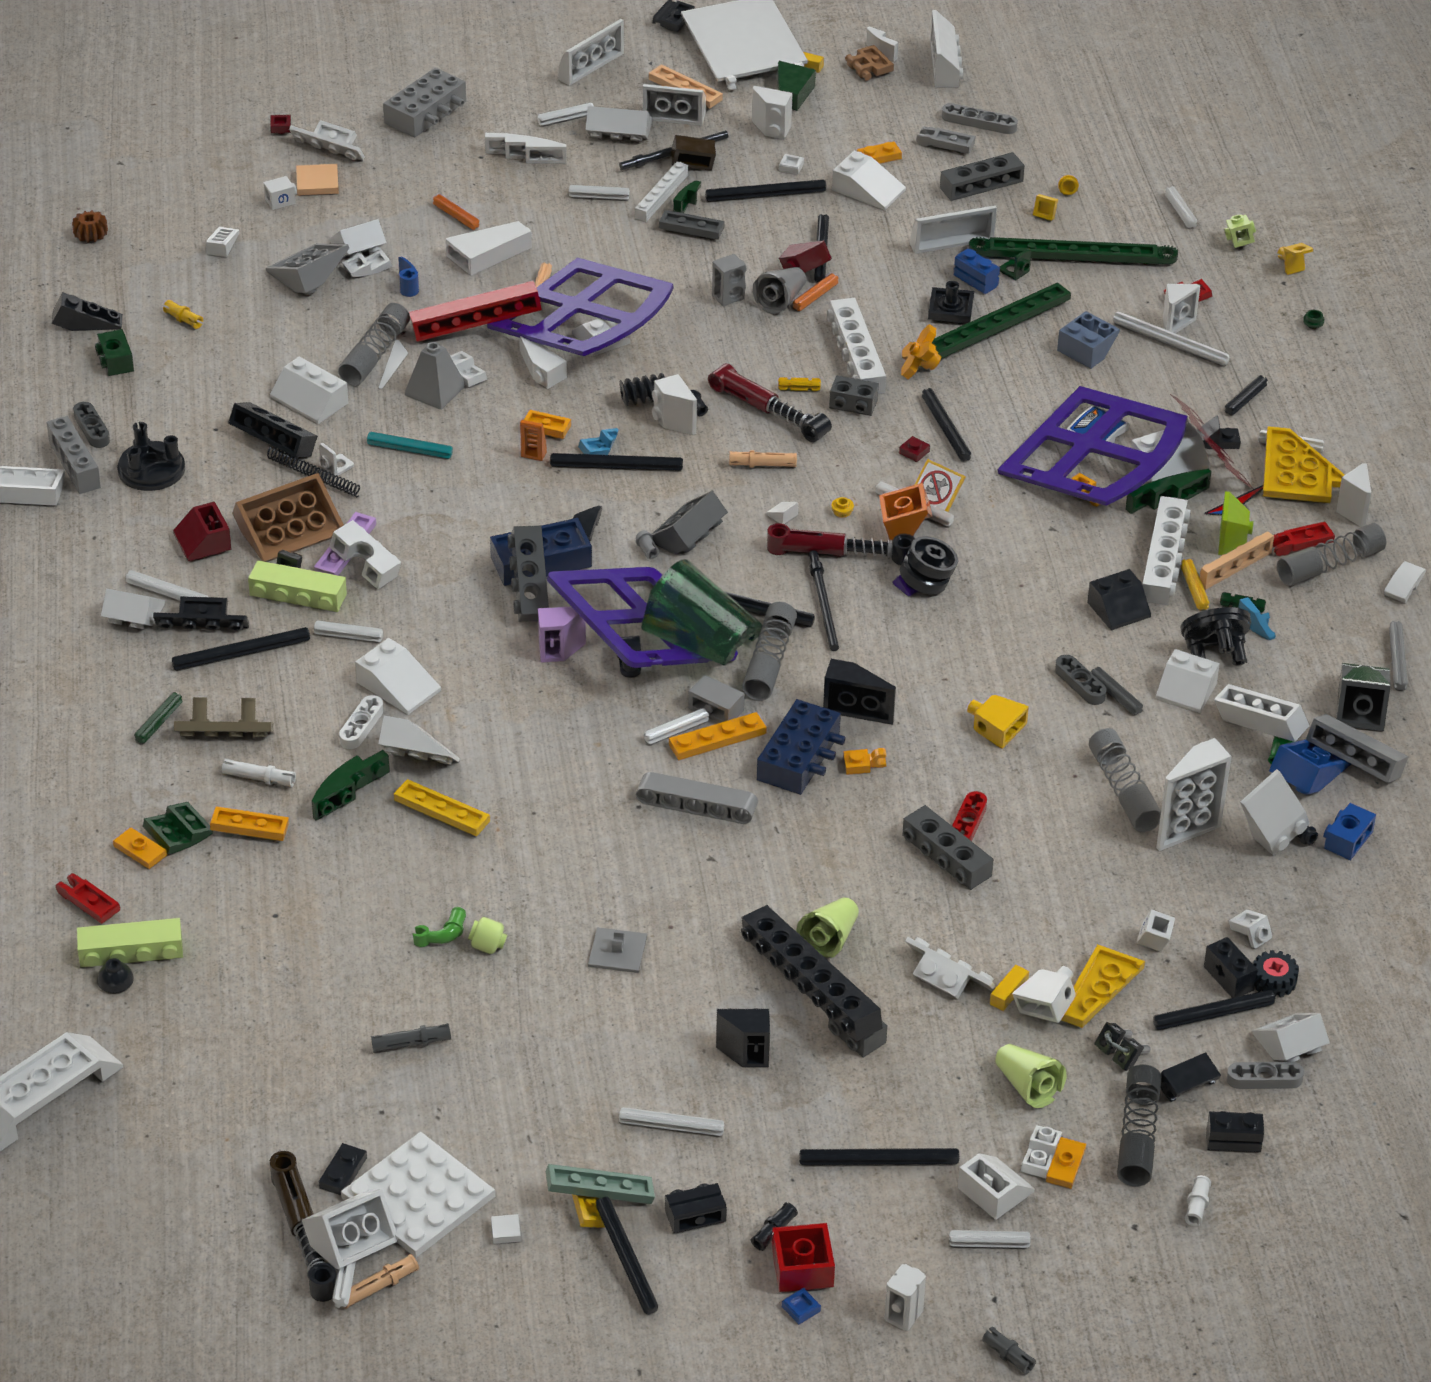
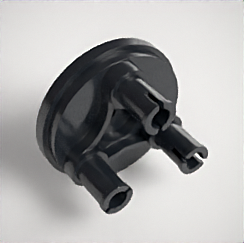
M139 422L138 429V425L135 423L133 425L135 438L133 445L122 453L118 461L117 470L120 480L125 485L141 491H156L172 486L182 478L185 472V460L178 450V438L169 435L164 438L163 442L151 441L148 438L147 424Z
M1235 607L1214 608L1196 613L1182 622L1180 626L1181 634L1185 638L1187 648L1192 655L1206 659L1204 647L1219 645L1220 653H1225L1224 649H1226V653L1231 652L1233 665L1238 666L1247 663L1244 643L1246 642L1245 634L1248 633L1251 625V616L1248 611Z

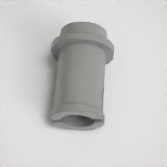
M646 530L640 531L636 535V544L642 548L647 559H654L659 555V549L653 542V536Z

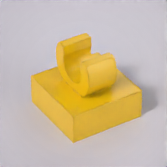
M1038 194L1035 200L1033 216L1052 221L1055 218L1058 199Z

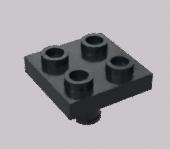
M948 281L946 288L932 287L928 320L957 323L971 322L974 291L959 290V283L957 281Z

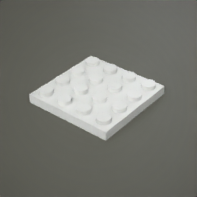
M421 1131L341 1191V1198L345 1201L360 1193L382 1189L396 1229L397 1243L415 1258L495 1197L494 1188Z

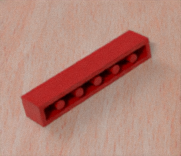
M534 281L418 309L409 312L415 338L418 342L541 311L542 308Z

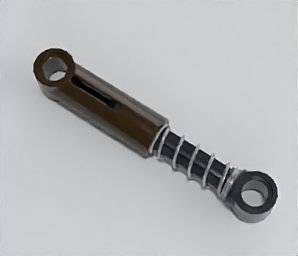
M289 1151L276 1152L269 1160L271 1182L276 1187L290 1231L299 1241L302 1257L305 1258L304 1263L308 1267L307 1276L309 1279L310 1295L313 1299L320 1302L332 1300L336 1282V1270L309 1244L302 1219L314 1215L297 1168L296 1157Z

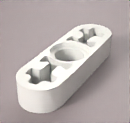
M370 695L363 698L339 732L340 745L343 748L355 749L364 741L383 714V700L380 697ZM358 720L367 721L365 724H357L355 722Z

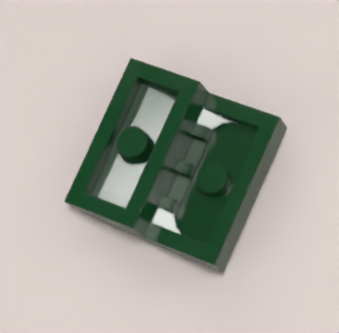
M189 802L169 805L166 808L165 814L144 818L143 828L161 847L166 849L168 855L192 847L213 834V830H210V825Z

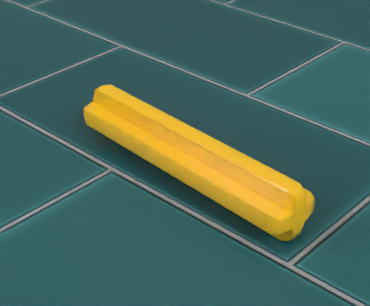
M1190 558L1187 560L1183 559L1180 567L1196 607L1200 611L1203 609L1207 610L1210 602L1193 560Z

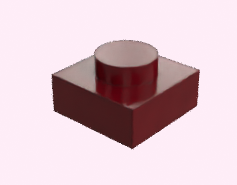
M271 115V133H291L289 130L291 115Z
M914 436L910 437L899 447V454L915 462H918L930 452V444Z

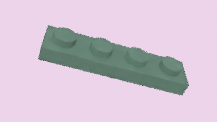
M548 1164L545 1171L549 1192L597 1198L607 1196L613 1200L652 1204L655 1198L652 1177L554 1164Z

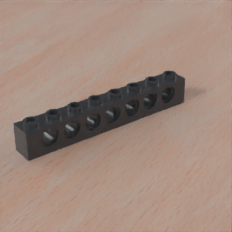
M768 905L741 917L743 927L741 928V934L744 940L750 942L760 955H764L774 968L777 967L788 981H792L802 994H806L812 1000L816 1007H820L831 1021L834 1020L845 1034H849L857 1042L883 1029L881 1008Z

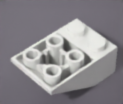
M384 716L378 744L385 747L386 752L402 757L405 756V753H408L409 756H413L415 759L428 761V757H432V760L451 765L452 761L459 762V757L418 725L408 719Z

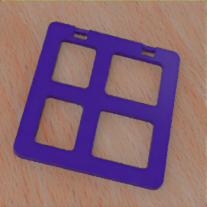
M632 567L549 572L547 576L549 584L618 657L630 667L708 663L709 661L723 662L734 661L737 658V650L655 568ZM627 582H650L673 606H649ZM606 583L632 609L595 610L572 585ZM664 621H688L712 646L689 647ZM645 623L670 649L634 651L610 625Z

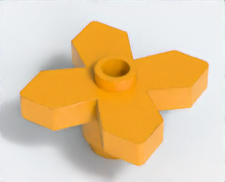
M928 324L921 331L917 341L909 342L902 350V358L906 361L901 368V375L908 380L917 372L919 366L924 369L934 370L941 360L936 346L932 344L936 337V328Z

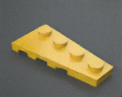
M1097 944L1074 985L1075 998L1061 1021L1083 1028L1144 969L1145 961Z

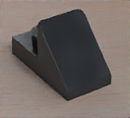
M1218 415L1202 425L1212 441L1222 449H1240L1241 441L1238 428H1220ZM1197 429V431L1201 434V437L1205 436L1201 431ZM1202 437L1205 449H1213Z

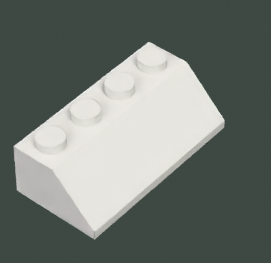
M932 10L930 46L935 87H959V80H963L959 34H955V27L937 10Z

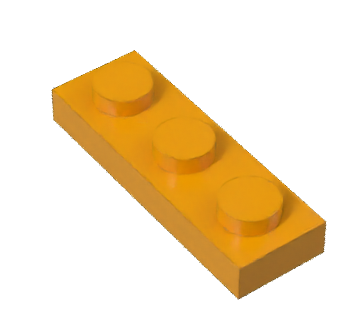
M216 806L210 822V830L284 841L289 825V817Z

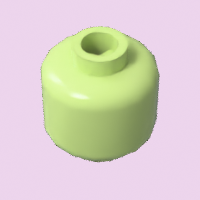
M482 917L479 921H474L468 939L471 940L473 948L488 954H494L497 948H503L507 934L503 933L504 925L502 923Z

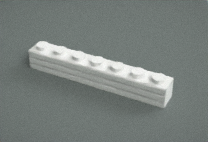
M676 162L635 207V219L644 222L650 219L688 176L687 164Z

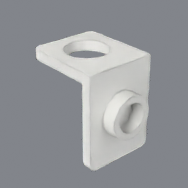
M324 443L319 444V461L321 467L327 470V472L340 475L354 467V463L343 454L336 455ZM337 462H344L345 465L337 467Z

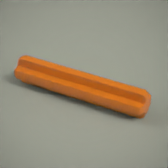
M441 194L433 197V204L470 229L475 230L480 226L478 218Z
M833 273L826 276L793 301V308L797 311L806 308L838 284V276H835Z

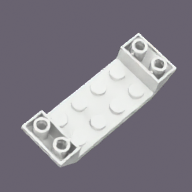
M66 1032L1 1075L0 1151L18 1140L16 1128L18 1123L93 1073L103 1082L121 1070L123 1064L90 1036Z

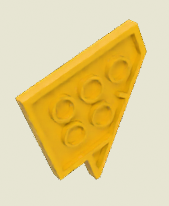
M1268 426L1263 497L1330 503L1332 487L1340 488L1341 479L1345 474L1290 428Z

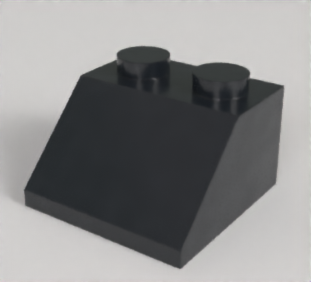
M1130 569L1089 582L1087 603L1110 630L1151 617V611L1142 583Z

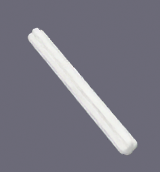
M1116 312L1113 317V321L1117 325L1222 366H1226L1229 362L1230 357L1227 353L1127 314Z

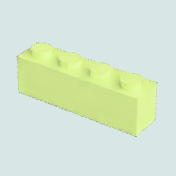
M257 561L248 577L250 596L333 612L339 611L347 595L346 577L264 561Z
M180 918L78 927L77 949L80 967L105 965L109 959L113 958L119 959L123 963L183 958Z

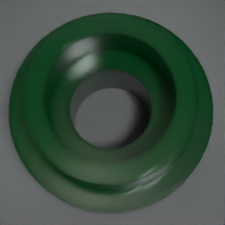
M1309 310L1303 317V323L1309 328L1316 329L1324 325L1325 319L1323 313L1319 310Z

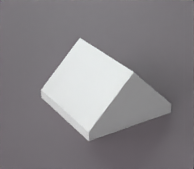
M1167 284L1163 311L1165 330L1176 334L1196 320L1200 285Z
M1362 463L1342 477L1336 510L1337 513L1360 527L1366 526L1371 498V487L1366 463Z

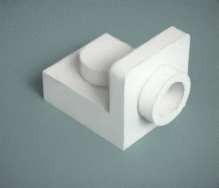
M1246 909L1229 920L1231 930L1248 935L1252 948H1258L1272 938L1267 915Z

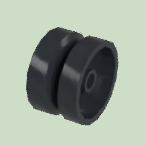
M923 536L913 540L899 570L903 580L913 589L926 594H939L945 590L959 561L957 554L948 544L937 538Z

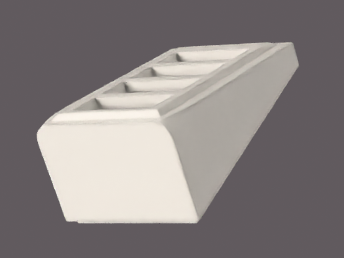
M219 227L206 241V253L213 256L227 257L240 233L239 230Z

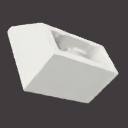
M979 1153L959 1168L958 1189L995 1220L1035 1191V1188L994 1156Z

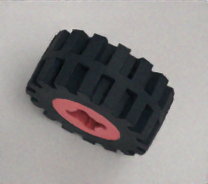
M1270 950L1269 954L1266 951L1262 952V955H1258L1253 962V965L1258 969L1255 984L1256 990L1258 992L1272 990L1275 997L1276 995L1284 997L1285 993L1287 995L1291 994V991L1295 990L1298 980L1299 966L1296 964L1297 961L1294 958L1291 959L1289 954L1283 955L1282 951L1275 953L1274 950Z

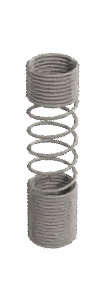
M390 303L385 307L374 324L370 326L369 330L360 339L359 343L354 346L339 365L338 374L343 381L349 385L358 386L365 380L381 359V355L386 353V348L391 346V342L396 340V336L409 323L410 315L404 306L398 303ZM389 315L394 316L399 321V323L395 319L389 317ZM379 324L382 330L376 329V325ZM375 330L380 338L371 335V331ZM377 331L384 333L389 340L383 339ZM387 334L395 336L394 339L391 340ZM366 337H370L374 344L366 342ZM372 337L379 339L384 347L375 343ZM382 340L390 342L389 345L386 347ZM367 343L377 348L379 353H376L372 348H370L367 345ZM378 347L385 348L384 352L381 353Z
M1371 523L1356 529L1355 532H1348L1345 536H1337L1335 540H1327L1325 544L1319 543L1316 547H1308L1279 558L1277 562L1278 575L1284 584L1292 586L1318 576L1322 572L1326 573L1327 566L1336 569L1337 561L1341 565H1345L1347 558L1352 562L1356 560L1357 555L1365 558V556L1375 554L1386 548L1385 533L1378 524ZM1353 534V543L1347 538V535ZM1338 538H1344L1343 547L1337 542ZM1345 539L1353 547L1354 559H1350L1346 552ZM1328 542H1334L1333 550L1327 545ZM1335 543L1341 547L1344 553V563H1341L1336 555ZM1324 545V555L1317 549L1318 546ZM1326 547L1330 549L1335 558V567H1332L1327 560ZM1320 554L1322 555V557H1323V559H1324V561H1325V565H1326V569H1325L1324 571H1323V561H1322V558H1321Z
M774 602L768 607L756 648L753 651V657L750 660L742 684L744 693L754 700L768 699L773 692L786 645L789 642V636L792 633L797 618L795 608L786 602ZM772 616H782L789 622L775 620ZM767 631L771 636H764L763 633ZM766 638L779 639L783 644H772ZM764 639L769 644H761V640ZM763 646L776 647L780 652H769ZM762 647L766 652L759 653L758 648Z
M1111 728L1095 732L1089 740V748L1097 762L1100 763V767L1109 780L1111 787L1114 788L1115 795L1119 797V802L1134 829L1139 832H1146L1156 828L1160 824L1161 810L1145 782L1140 780L1141 775L1135 771L1136 766L1131 763V757L1126 754L1127 750L1117 732ZM1124 756L1128 757V763L1117 766L1112 772L1107 771L1108 765L1119 762ZM1129 764L1134 767L1133 771L1123 774L1118 780L1111 779L1113 773L1123 771ZM1126 765L1124 768L1116 771L1119 767ZM1132 773L1128 777L1121 779L1123 776ZM1134 773L1138 774V780L1130 781L1122 789L1116 788L1119 781L1130 778ZM1133 782H1136L1135 784H1133V785H1131V786L1125 788V787L1128 786L1129 784H1131V783H1133Z

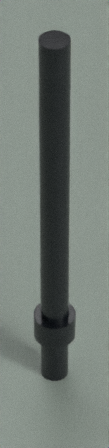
M725 130L702 137V139L715 140L716 142L728 138L729 135ZM672 147L646 155L639 154L633 156L630 160L620 162L619 167L621 170L632 167L639 168L645 166V163L671 156Z
M813 550L809 552L811 563L809 569L811 576L814 577L830 650L837 651L839 644L823 579L824 568L823 564L819 561L818 552Z

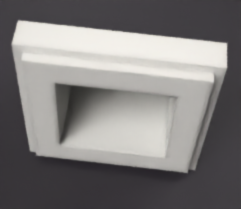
M781 502L767 511L766 515L778 523L785 524L798 515V503Z

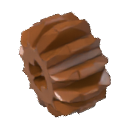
M93 210L90 212L84 211L83 214L78 213L72 222L75 238H79V241H87V243L90 241L96 242L97 239L102 240L108 231L105 215H101L99 211L93 212Z

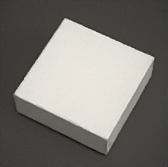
M784 154L779 164V171L798 175L804 164V158Z
M518 1214L491 1216L493 1244L521 1242Z

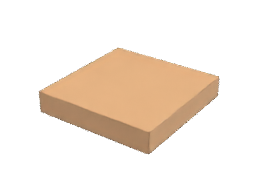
M337 164L296 166L297 195L339 194Z

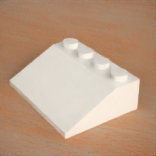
M1215 738L1193 746L1166 776L1156 847L1158 851L1221 827L1232 756Z

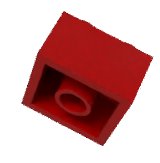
M827 1223L772 1228V1254L779 1292L798 1291L802 1288L809 1290L834 1287L835 1263Z

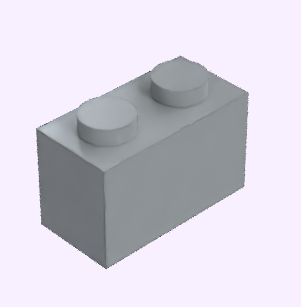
M704 675L689 690L688 708L693 711L705 708L709 713L710 719L721 723L737 718L744 711V693Z

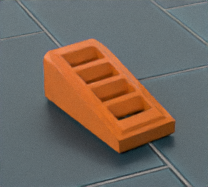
M521 420V457L543 461L547 453L543 424Z

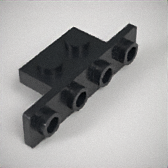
M180 596L179 613H153L155 624L162 628L182 626L186 629H194L196 626L217 630L220 627H229V629L237 631L249 628V620L246 615H227V598Z

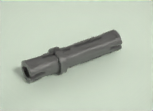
M449 1023L430 1027L422 1025L414 1030L371 1036L373 1053L423 1044V1046H428V1043L451 1040Z

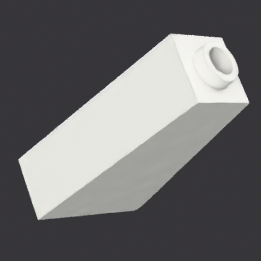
M517 221L448 237L445 239L446 256L472 276L532 248V232L528 227Z

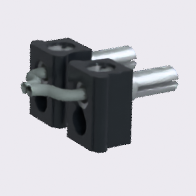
M1109 1022L1105 1023L1094 1042V1045L1106 1055L1115 1053L1112 1060L1125 1071L1135 1065L1140 1054H1147L1151 1050L1147 1044L1141 1045L1134 1038H1131L1133 1033L1130 1029H1122L1116 1023Z

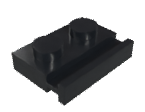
M667 0L653 16L652 23H660V26L678 32L685 24L681 11L695 9V6L678 0L677 2Z

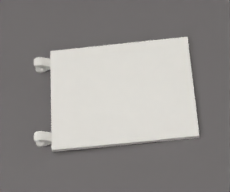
M736 0L681 11L686 25L717 82L725 80L728 90L736 89L735 82L738 77L777 70L779 60L803 67L804 64H807V58L773 0Z

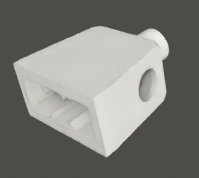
M1062 966L1057 972L1044 969L1038 970L1012 993L1019 1013L1059 1023L1075 998L1076 993L1071 982L1074 976L1073 972L1066 966Z

